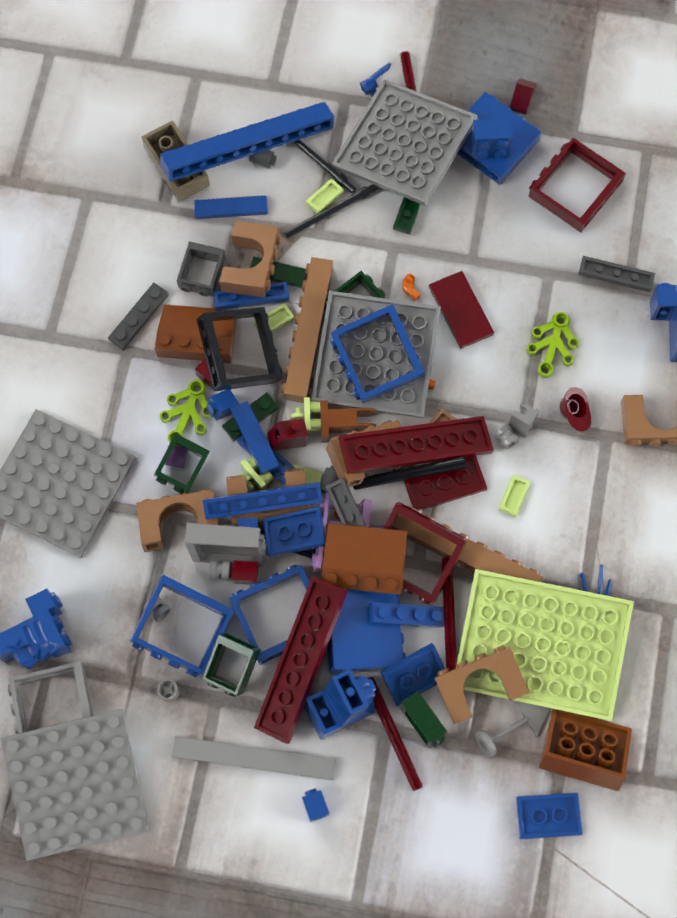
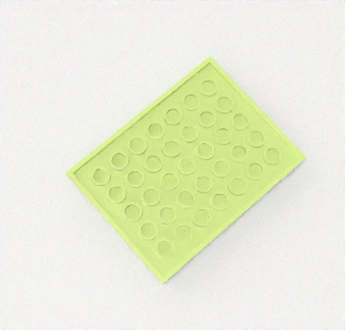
M475 569L457 664L465 660L471 663L475 661V656L482 653L490 655L494 653V648L502 645L505 648L510 647L529 691L528 694L513 699L514 701L612 721L634 601ZM489 669L475 670L464 681L463 690L509 699L501 679L495 672Z

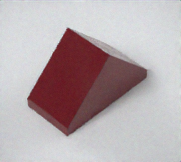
M520 78L516 84L509 108L526 114L537 83Z

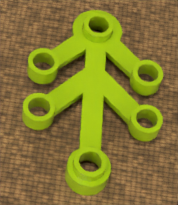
M564 312L555 313L552 316L551 322L532 329L531 335L534 339H540L543 333L554 329L551 336L536 343H530L526 348L527 354L534 356L538 350L549 345L545 360L538 367V374L542 378H549L553 373L554 368L551 363L556 347L563 357L562 363L564 366L569 367L574 362L573 355L568 352L560 338L561 331L568 340L567 347L570 350L578 348L579 340L574 337L569 329L570 318ZM557 320H562L563 324H559ZM534 331H539L540 335H536ZM573 341L576 343V345L572 346L570 342ZM533 347L535 348V351L532 352L529 350V348ZM565 358H570L571 362H566ZM546 369L548 370V373L544 374L542 370Z
M193 380L189 383L188 389L168 395L167 402L172 407L178 405L179 400L189 397L187 403L160 413V419L163 423H169L173 417L182 414L176 430L168 434L169 444L175 433L183 437L182 434L190 416L195 424V431L198 435L202 436L207 432L206 425L202 423L194 406L198 399L203 408V417L206 419L213 417V415H206L204 413L207 410L208 402L204 396L207 388L203 381ZM196 387L201 388L199 392H195L194 389ZM176 398V401L172 403L170 399ZM163 415H169L168 419H163ZM199 427H204V430L201 432L197 429Z

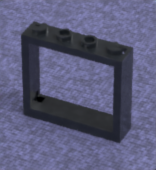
M265 307L207 312L196 319L214 391L275 384L282 379V368L279 366L278 352L274 346L273 333L269 327V317ZM255 317L269 374L227 379L213 321Z

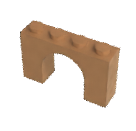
M235 221L231 235L233 246L255 249L263 255V259L258 265L248 269L223 266L220 278L221 292L265 298L266 291H270L271 280L269 278L270 275L273 276L274 274L273 261L277 260V245L281 244L282 235L279 234L278 226Z
M643 395L623 396L621 411L624 444H630L632 447L641 446L642 444L659 446L662 443H668L670 446L677 445V426L670 430H660L653 427L647 421Z
M388 420L382 423L380 426L375 427L374 425L365 428L364 431L361 432L398 428L402 426L399 420L393 422L391 420ZM352 431V432H350L349 434L361 433V432ZM339 436L330 439L326 451L338 478H345L349 488L361 484L365 478L363 472L347 474L338 440ZM413 465L394 467L393 470L410 468Z
M304 468L285 470L286 487L306 484ZM246 474L227 476L228 495L248 493ZM308 505L233 515L231 516V523L238 526V519L257 518L258 525H264L263 518L309 508Z
M202 489L195 493L185 492L177 496H163L160 499H145L137 502L141 545L144 553L164 549L161 531L162 524L166 517L174 512H190L197 517L198 524L219 525L218 518L205 519L203 499L214 498L213 489Z
M499 646L494 648V653L490 655L482 653L475 656V661L471 663L465 660L456 664L457 668L449 671L446 668L437 672L438 676L434 678L453 724L472 717L464 697L463 685L467 676L475 670L489 669L495 672L501 679L510 701L529 693L510 647Z

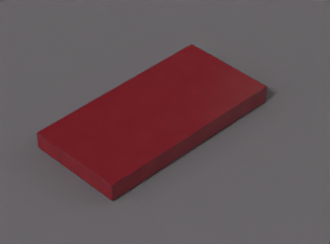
M463 271L429 284V289L438 306H441V312L460 349L494 335V331Z
M464 457L466 467L463 469L403 480L412 508L420 511L487 491L488 488L477 457Z

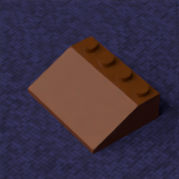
M164 304L155 342L157 357L203 361L205 353L196 319L203 313L217 312L216 309ZM237 319L213 321L223 363L232 362Z
M328 523L321 580L342 589L401 595L404 583L408 531Z
M552 709L539 768L619 792L626 777L632 729L594 717Z

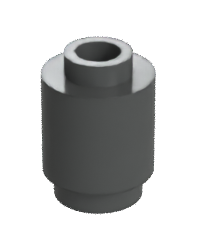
M271 150L249 156V161L253 162L254 165L268 169L275 165L277 159L274 151Z
M332 465L330 468H325L320 480L321 492L323 493L328 492L325 486L339 480Z

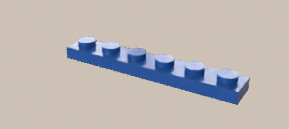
M320 482L207 498L203 499L205 519H213L322 503L323 501Z

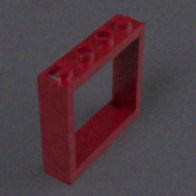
M572 138L569 143L563 144L559 155L555 154L549 167L542 169L538 180L532 181L528 197L582 233L622 184L626 173L575 138ZM571 153L611 179L581 218L540 191Z
M397 502L383 528L391 529L398 514H401L457 545L432 594L404 579V592L408 594L415 593L420 596L419 599L424 603H434L437 601L459 559L468 538L405 504Z

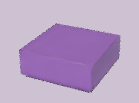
M174 446L165 465L184 468L188 450Z

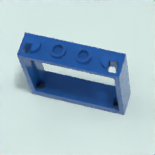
M393 304L331 332L332 338L329 340L333 349H338L340 355L337 358L341 366H346L348 371L345 372L346 378L349 383L353 382L356 388L353 390V393L357 400L361 399L362 404L425 376L424 369ZM389 315L414 371L364 393L339 337Z
M292 565L286 569V572L272 574L268 577V580L262 583L257 581L251 584L249 589L235 591L232 593V597H229L251 645L258 648L238 602L299 575L307 591L310 582L302 565ZM287 640L260 652L257 659L259 665L281 656Z
M162 575L129 642L133 643L132 647L140 651L146 649L151 652L150 656L158 660L164 658L169 661L168 664L177 669L181 666L187 669V674L197 678L198 675H204L218 635L224 634L234 609ZM163 587L222 616L198 667L138 638Z

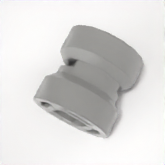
M510 424L503 425L493 433L495 438L500 440L503 450L511 448L520 440L517 435L511 433L512 427Z
M210 561L209 580L221 578L223 581H229L230 561H224L223 563Z
M158 596L151 611L153 619L157 623L162 621L170 613L171 608L167 604H163L162 599Z
M165 679L159 683L157 692L164 701L173 702L178 698L179 688L174 681Z

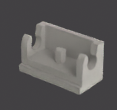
M520 404V407L526 410V414H521L514 410L509 424L513 431L526 437L533 427L540 410L537 408L533 409L527 404Z

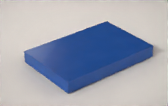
M320 507L263 518L269 557L325 546L326 537Z
M430 643L384 669L380 674L395 705L398 707L415 692L419 691V693H422L435 686L437 683L434 677H437V672L445 669L435 645Z
M578 793L516 797L520 839L582 835Z

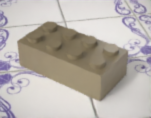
M173 120L141 136L145 150L178 202L210 186L205 170L170 182L162 170L160 164L161 153L188 145Z

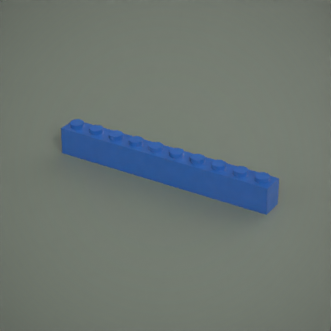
M325 102L314 104L161 153V168L169 182L331 130L333 129L334 115Z

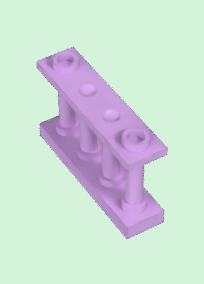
M328 492L323 495V502L318 503V507L322 511L325 532L326 527L328 528V523L342 524L339 521L327 520L328 509L336 510L333 502L329 501L330 496ZM363 499L360 504H357V507L366 526L369 527L372 500ZM324 546L316 548L315 554L312 555L311 566H314L313 572H318L321 569V565H323Z

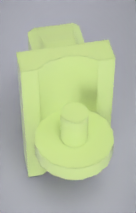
M304 397V413L301 412V407H296V413L291 414L290 418L291 420L304 419L308 436H311V432L321 431V419H310V414H321L320 402L310 401V397Z
M254 458L248 461L243 459L240 464L242 465L241 468L248 475L246 476L248 488L250 490L255 488L252 484L253 481L260 491L267 490V485L273 480L270 473L258 475L255 472L258 467Z

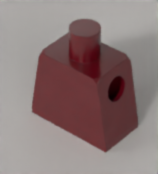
M304 419L277 422L267 433L272 451L305 447L308 440Z

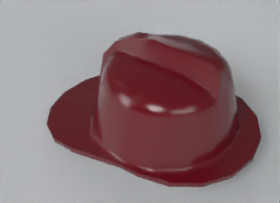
M577 387L570 388L566 391L564 398L560 402V412L574 429L581 432L587 431L592 423L588 398L582 389Z

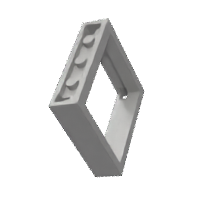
M187 523L185 545L193 562L210 563V561H217L218 563H223L224 561H230L234 565V560L258 562V565L263 567V561L267 559L264 535L261 534L260 528Z
M81 661L9 678L8 693L13 699L11 712L13 716H16L17 723L14 724L16 734L28 731L20 686L58 676L75 674L83 718L94 716L85 668Z

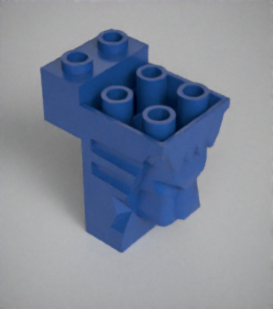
M661 283L657 284L650 299V320L669 321L670 362H677L676 285Z
M47 588L25 599L33 617L0 633V660L4 663L17 660L23 667L31 669L38 662L46 661L52 656L57 658L72 652L69 647L72 645L69 636L61 630L64 628L61 619L57 617L63 614L60 609L63 607V604L55 592L51 593Z
M348 669L333 676L324 690L306 698L304 708L320 740L376 713L373 700L376 687L372 679H367L364 675L354 677L351 669Z

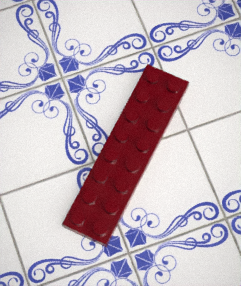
M484 416L340 435L338 438L347 474L491 454L494 451Z
M311 578L254 725L255 729L285 744H290L306 698L347 596V590L318 578Z

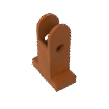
M320 400L322 443L329 442V433L361 432L369 426L374 425L376 427V424L357 423V417L375 415L376 410L374 408L328 409V400Z

